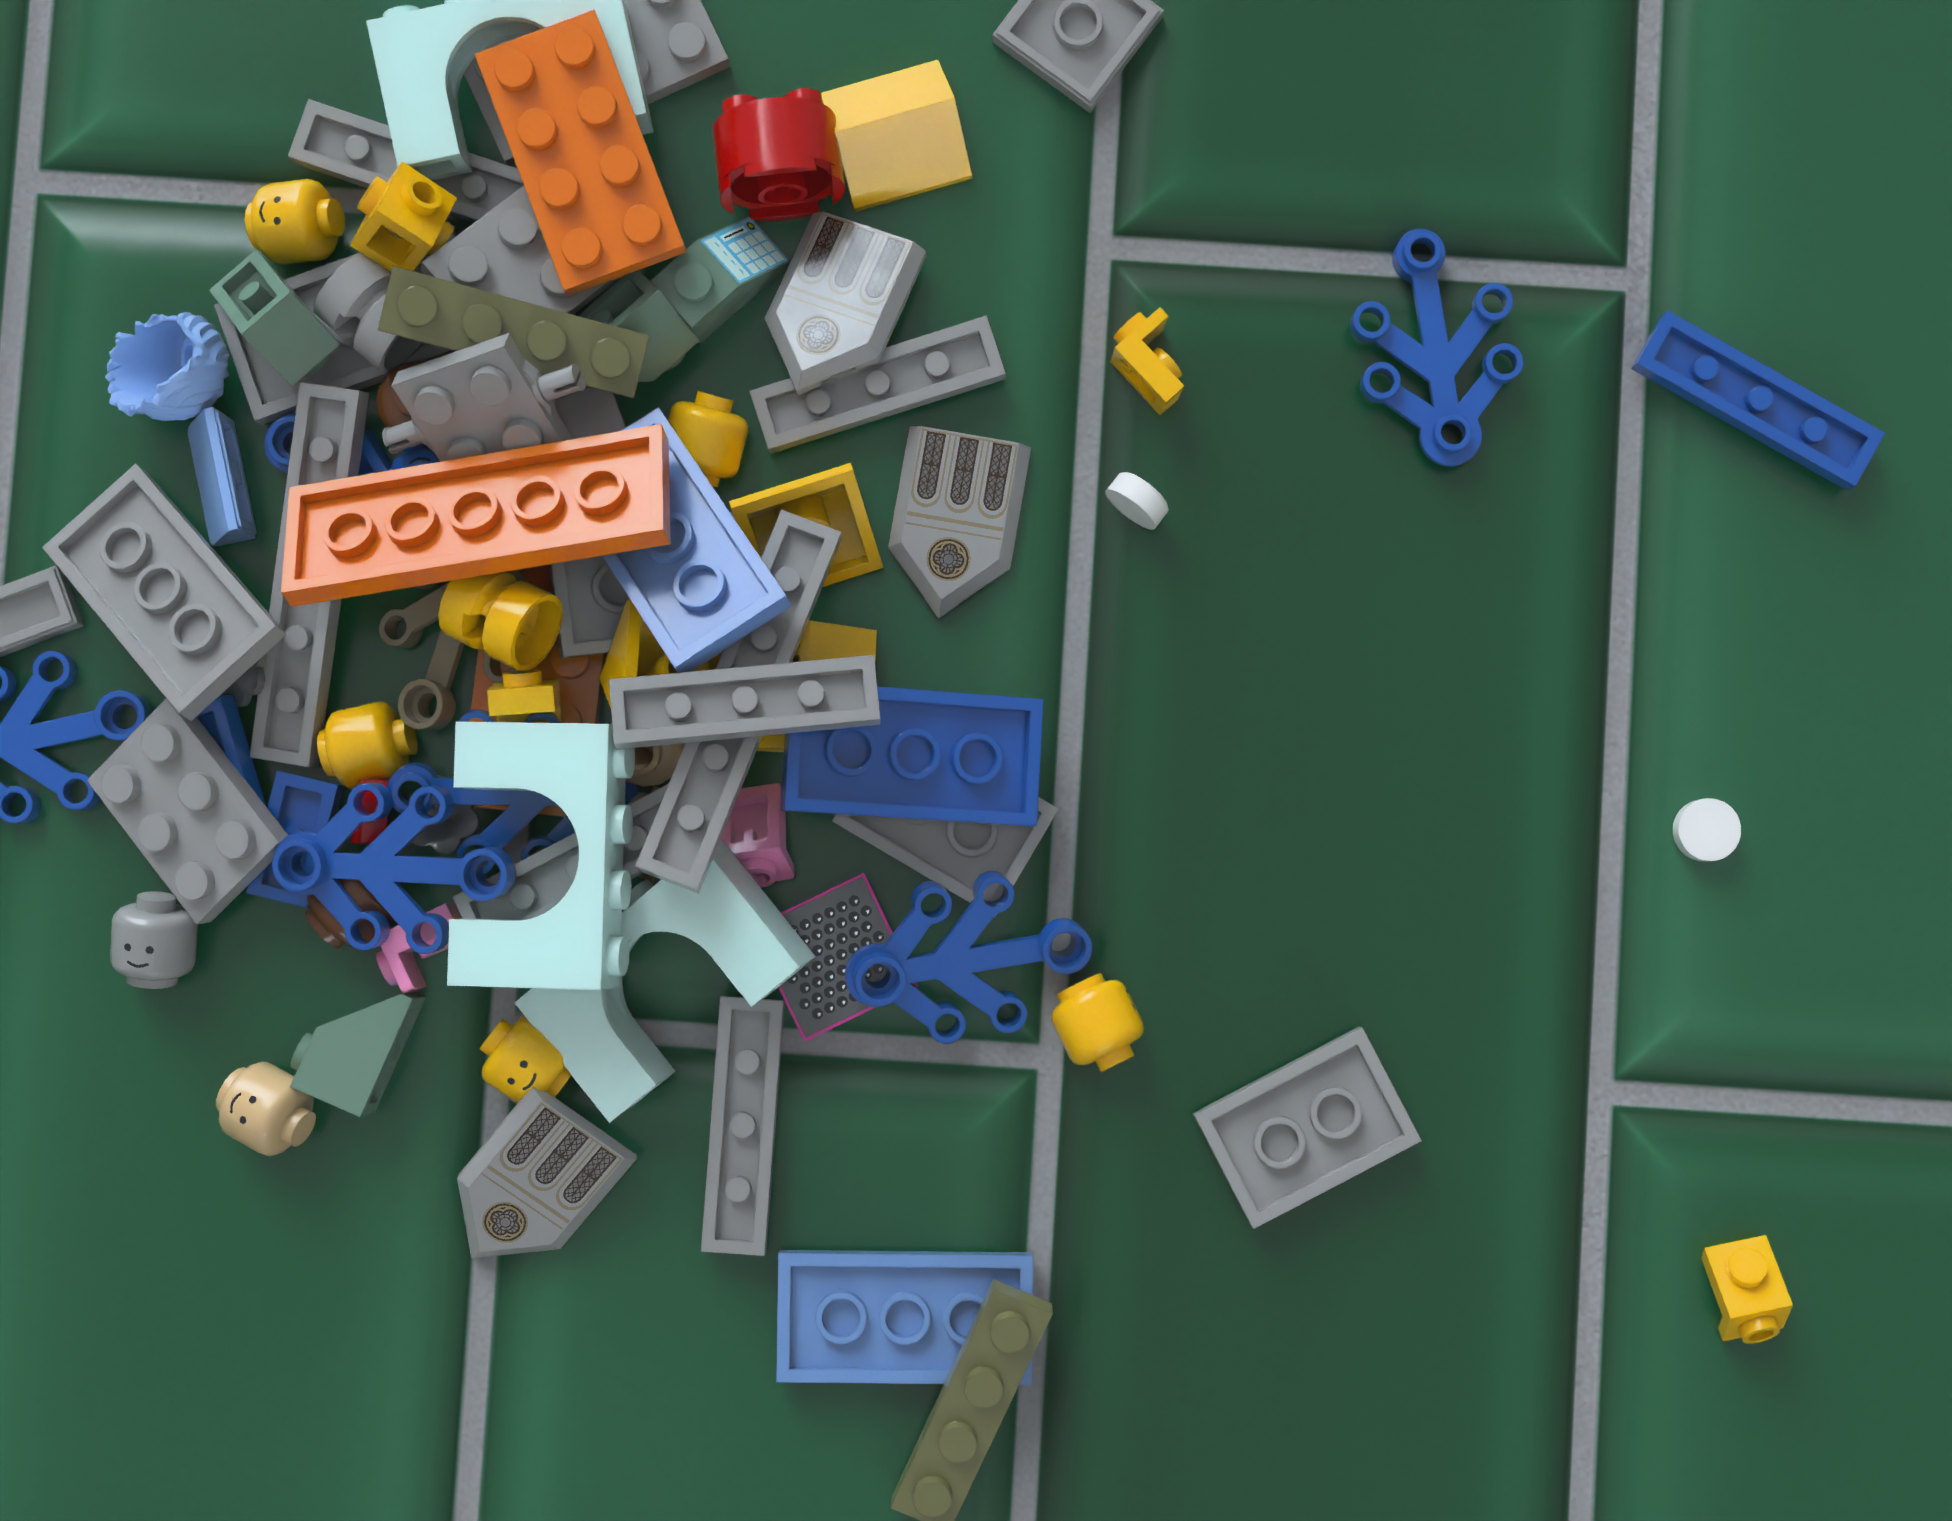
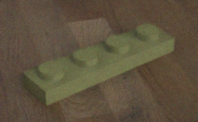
M396 266L392 267L378 325V331L453 351H458L510 333L524 358L543 375L566 368L571 364H577L580 367L579 372L584 374L586 386L629 398H634L649 335Z
M993 1279L892 1494L891 1509L920 1521H955L1053 1315L1052 1303Z

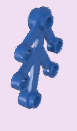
M1414 229L1407 232L1396 245L1392 255V263L1396 273L1402 279L1412 284L1421 344L1390 322V314L1387 308L1375 301L1365 302L1355 310L1350 320V329L1354 337L1359 341L1365 343L1373 342L1427 381L1432 405L1402 387L1398 370L1386 362H1377L1367 368L1360 380V390L1367 400L1373 403L1385 404L1419 429V444L1428 459L1441 466L1454 467L1466 463L1476 454L1482 441V429L1478 421L1479 416L1501 386L1511 382L1523 368V356L1518 348L1507 343L1494 346L1482 361V375L1458 403L1454 376L1492 324L1502 321L1511 311L1513 296L1510 290L1500 283L1484 285L1473 298L1472 311L1448 342L1437 272L1445 260V246L1441 238L1434 232L1427 229ZM1417 243L1428 246L1432 254L1431 260L1427 262L1417 261L1411 254V246ZM1487 294L1497 296L1502 302V311L1499 313L1488 312L1482 304L1483 296ZM1364 313L1375 314L1380 320V329L1375 332L1366 331L1360 325V316ZM1498 354L1507 356L1512 362L1511 373L1501 374L1497 372L1492 364L1493 356ZM1375 373L1386 375L1391 383L1390 390L1384 393L1375 391L1370 385V376ZM1446 424L1457 426L1462 434L1461 442L1458 444L1447 443L1441 435L1442 426Z
M46 651L35 659L32 667V677L0 723V758L55 792L58 800L64 807L72 810L86 811L95 807L100 801V797L87 782L91 775L78 772L72 773L38 750L103 735L109 739L124 742L152 713L149 703L142 696L128 691L117 690L104 695L99 700L94 711L34 724L54 692L68 688L77 677V665L69 655L57 651ZM59 659L63 665V673L58 680L52 682L47 676V667L53 660ZM0 666V676L2 679L0 703H3L14 695L17 682L14 674L9 669ZM132 706L136 710L137 720L132 727L125 729L120 724L119 717L123 709ZM82 780L87 785L88 794L82 802L76 803L71 797V788L74 783ZM0 781V818L5 822L14 824H27L33 821L38 816L41 808L40 798L37 793L27 787H8ZM21 794L26 800V809L21 815L16 817L10 810V802L15 795Z
M483 709L470 710L459 720V722H467L472 718H480L485 722H496L494 716H489V712ZM552 712L531 713L524 721V723H532L534 720L544 719L550 723H561L559 718ZM417 762L408 763L400 767L391 776L387 785L393 799L392 807L399 813H402L409 806V801L401 793V786L404 782L410 780L418 782L422 787L439 785L446 788L451 793L454 804L510 805L480 835H472L466 838L458 848L457 858H464L466 848L475 844L481 845L484 848L495 847L502 849L546 806H558L548 797L535 791L453 787L454 778H439L435 770L430 766ZM625 781V805H628L631 799L638 795V787ZM430 793L423 802L426 813L435 804H439L438 799ZM565 815L546 836L539 835L531 838L522 850L521 861L530 857L529 853L533 847L538 845L549 847L575 833L568 816ZM488 861L485 864L483 874L490 871L494 862Z
M364 783L354 787L349 793L347 804L317 833L309 831L293 833L279 843L272 860V870L276 880L284 889L292 894L299 896L314 894L345 929L344 933L347 942L353 948L362 951L379 947L386 942L390 933L389 922L379 911L367 910L363 912L338 879L360 880L406 932L408 945L417 953L429 954L443 949L448 944L449 923L439 914H426L399 882L460 885L463 892L471 899L489 901L508 893L516 878V869L511 857L505 851L495 847L473 850L466 854L464 858L398 855L428 825L442 823L451 816L454 809L453 797L446 788L439 785L425 786L414 791L410 797L409 806L361 853L337 851L364 822L381 820L390 813L393 805L392 795L389 789L381 783ZM367 791L374 793L378 801L377 809L372 814L365 810L362 803L363 796ZM429 793L433 794L439 801V811L434 817L428 815L423 806L424 799ZM304 852L310 853L314 859L315 869L312 874L306 873L301 867L300 861ZM488 861L494 862L499 867L500 878L496 884L489 883L484 877L483 869ZM361 919L369 920L374 926L375 934L371 941L365 940L358 930V923ZM424 922L430 923L436 930V940L433 945L427 944L421 937L420 930Z
M988 871L981 874L975 880L973 885V901L934 951L909 956L931 924L942 922L949 916L952 910V899L940 883L926 881L919 884L911 895L912 909L885 944H868L858 949L851 956L845 970V981L850 993L858 1002L871 1007H882L894 1003L926 1025L931 1036L937 1042L950 1044L959 1040L966 1029V1020L961 1010L950 1001L934 1002L912 983L938 979L987 1014L989 1020L998 1031L1013 1033L1022 1028L1027 1020L1028 1013L1025 1004L1016 993L1008 990L998 991L974 972L1045 961L1057 973H1075L1088 963L1092 954V942L1089 935L1077 922L1067 918H1060L1049 922L1044 926L1041 933L1037 935L972 945L994 916L1007 910L1014 900V888L1009 880L1000 872ZM993 883L1002 884L1004 890L999 899L995 901L984 900V891L989 885ZM931 893L941 895L942 902L936 910L927 912L921 909V902L924 897ZM1062 933L1070 934L1071 942L1067 948L1061 951L1052 949V942L1057 935ZM881 964L887 967L886 975L880 981L871 982L865 979L866 972L871 966ZM1007 1003L1017 1005L1016 1013L1010 1019L1000 1020L997 1018V1012L1002 1005ZM944 1014L956 1016L955 1023L950 1029L941 1031L935 1028V1023L940 1016Z

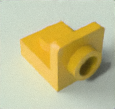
M1161 307L1148 318L1141 312L1137 313L1117 331L1113 338L1118 345L1114 348L1110 361L1160 416L1179 399L1184 385L1179 380L1182 372L1175 361L1161 348H1156L1152 351L1147 346L1164 330L1169 318Z

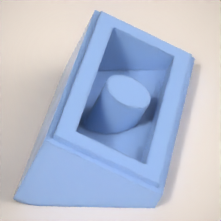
M214 407L204 408L189 425L188 437L209 541L212 546L218 547L255 539L257 531L234 420Z

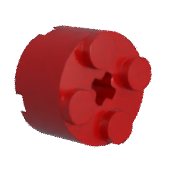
M800 88L787 93L785 97L758 99L752 95L740 94L731 96L722 102V115L713 124L712 134L720 202L727 212L735 215L734 205L748 208L749 217L752 220L766 222L787 221L813 215V213L819 212L818 201L831 194L833 205L843 197L845 184L840 147L834 132L836 115L832 109L823 104L821 92L810 88Z

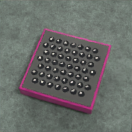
M862 873L781 912L816 956L778 987L804 1042L876 1008L858 1002L850 993L845 981V970L851 956L858 949L868 944H885L893 933L866 874ZM881 964L871 966L866 972L865 979L871 982L880 981L886 975L887 967ZM917 982L912 983L915 987H919Z

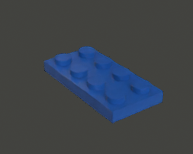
M877 686L880 725L785 734L780 811L1024 827L1037 826L1043 699Z

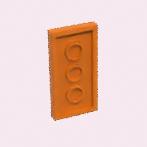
M595 9L474 54L567 297L687 252Z

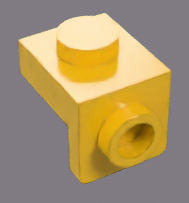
M541 670L502 673L503 682H495L487 690L489 716H497V722L524 723L531 713L552 712L563 723L559 678L542 679ZM537 719V720H534L532 723H550V722H548L547 720H544V719Z
M1763 1235L1704 1248L1701 1259L1722 1314L1718 1327L1722 1341L1741 1338L1746 1344H1754L1777 1336L1780 1333V1329L1784 1327L1793 1304L1767 1236Z

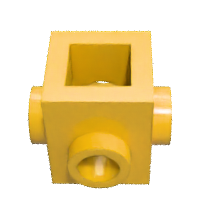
M402 161L387 182L376 176L364 193L357 209L365 213L366 216L350 246L390 272L393 266L414 271L426 254L432 255L444 246L450 238L454 226L446 222V219L457 197Z

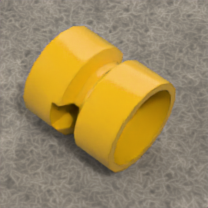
M500 572L450 581L440 602L438 618L440 628L445 635L471 648L484 649L489 657L516 670L526 672L535 668L544 660L554 646L561 629L563 608L558 596L529 582L517 581L514 575L508 572Z

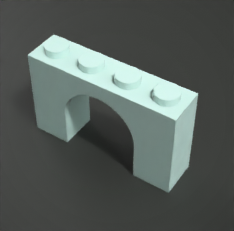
M445 0L444 4L423 9L411 5L393 7L385 11L383 17L367 20L366 23L397 167L403 161L431 181L472 172L459 114L458 91L465 70L475 58L474 54L498 42L516 39L594 9L642 135L653 133V125L625 0Z
M456 722L453 787L474 790L535 791L548 797L565 812L574 827L579 846V861L574 881L566 895L552 909L538 917L527 920L449 919L447 986L580 990L619 988L620 976L626 974L629 965V943L625 936H621L622 910L628 908L631 899V878L629 872L623 870L624 844L630 843L633 833L632 809L630 805H625L626 778H631L634 772L635 748L616 749L613 740L612 724Z
M722 839L717 847L699 894L664 880H660L653 885L649 879H645L631 889L630 904L622 912L621 936H625L628 939L629 952L634 944L646 933L671 932L685 936L706 950L751 1007L770 995L816 957ZM620 976L619 988L605 990L531 988L515 1002V1005L527 1020L561 1053L565 1068L609 1123L633 1107L675 1072L631 1015L624 998L622 976Z

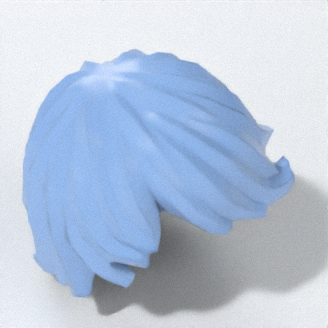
M189 312L169 317L163 314H152L145 324L140 321L135 322V335L121 332L116 334V346L109 352L111 358L107 363L108 374L105 378L110 383L108 387V393L111 394L109 403L118 407L119 411H123L131 417L133 414H146L150 418L160 421L186 420L199 415L204 408L211 407L216 402V399L222 396L224 392V379L229 376L227 367L230 354L220 333L204 317Z

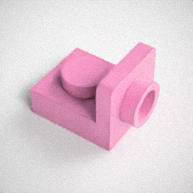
M780 783L741 788L721 838L760 888L770 886L775 881L794 878V864L786 850V811H780L782 790Z
M445 903L426 912V914H439L448 923L449 919H463L455 903ZM424 922L420 930L421 937L424 942L433 945L436 940V930L430 923ZM400 925L390 929L388 939L381 945L382 950L376 953L377 963L384 978L391 987L399 985L403 994L417 992L427 987L413 956L415 951L407 943L406 932ZM448 944L439 951L429 954L419 953L421 959L428 958L448 949Z

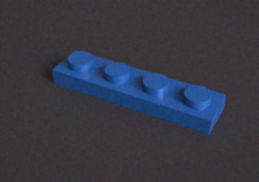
M1668 310L1658 319L1631 367L1637 373L1845 490L1856 487L1885 435V432Z

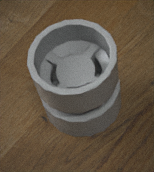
M359 253L343 263L328 278L316 297L313 313L343 339L354 337L353 348L385 374L398 365L407 362L424 343L378 331L391 273L362 253Z

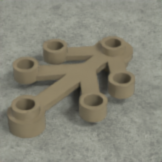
M522 569L506 571L514 575L517 581L527 582ZM437 583L416 586L415 588L426 590L434 587ZM448 583L403 610L392 609L386 612L379 624V633L382 640L390 646L408 649L414 647L420 641L423 629L439 620L440 602ZM404 619L406 622V632L398 639L396 627L399 621ZM442 629L426 678L408 683L401 691L398 699V711L401 719L406 725L414 729L438 731L448 725L455 715L456 702L450 688L465 644L445 635ZM483 649L482 652L485 656L483 667L486 676L493 682H503V676L500 671L501 662L489 657ZM512 667L510 669V671H518ZM436 696L437 708L434 715L431 716L428 707L431 699Z

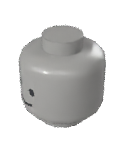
M157 891L137 894L136 903L120 907L113 915L110 963L116 972L126 976V983L133 987L163 989L175 986L178 983V977L188 974L195 965L198 924L196 925L183 906L176 904L174 894Z

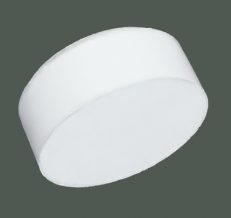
M1128 472L1119 473L1105 491L1109 501L1122 514L1136 524L1150 530H1154L1169 511L1166 500L1153 486L1140 477Z
M1713 798L1700 799L1686 804L1679 810L1673 822V837L1679 850L1687 857L1696 861H1716L1727 857L1737 847L1741 837V824L1738 815L1727 803Z

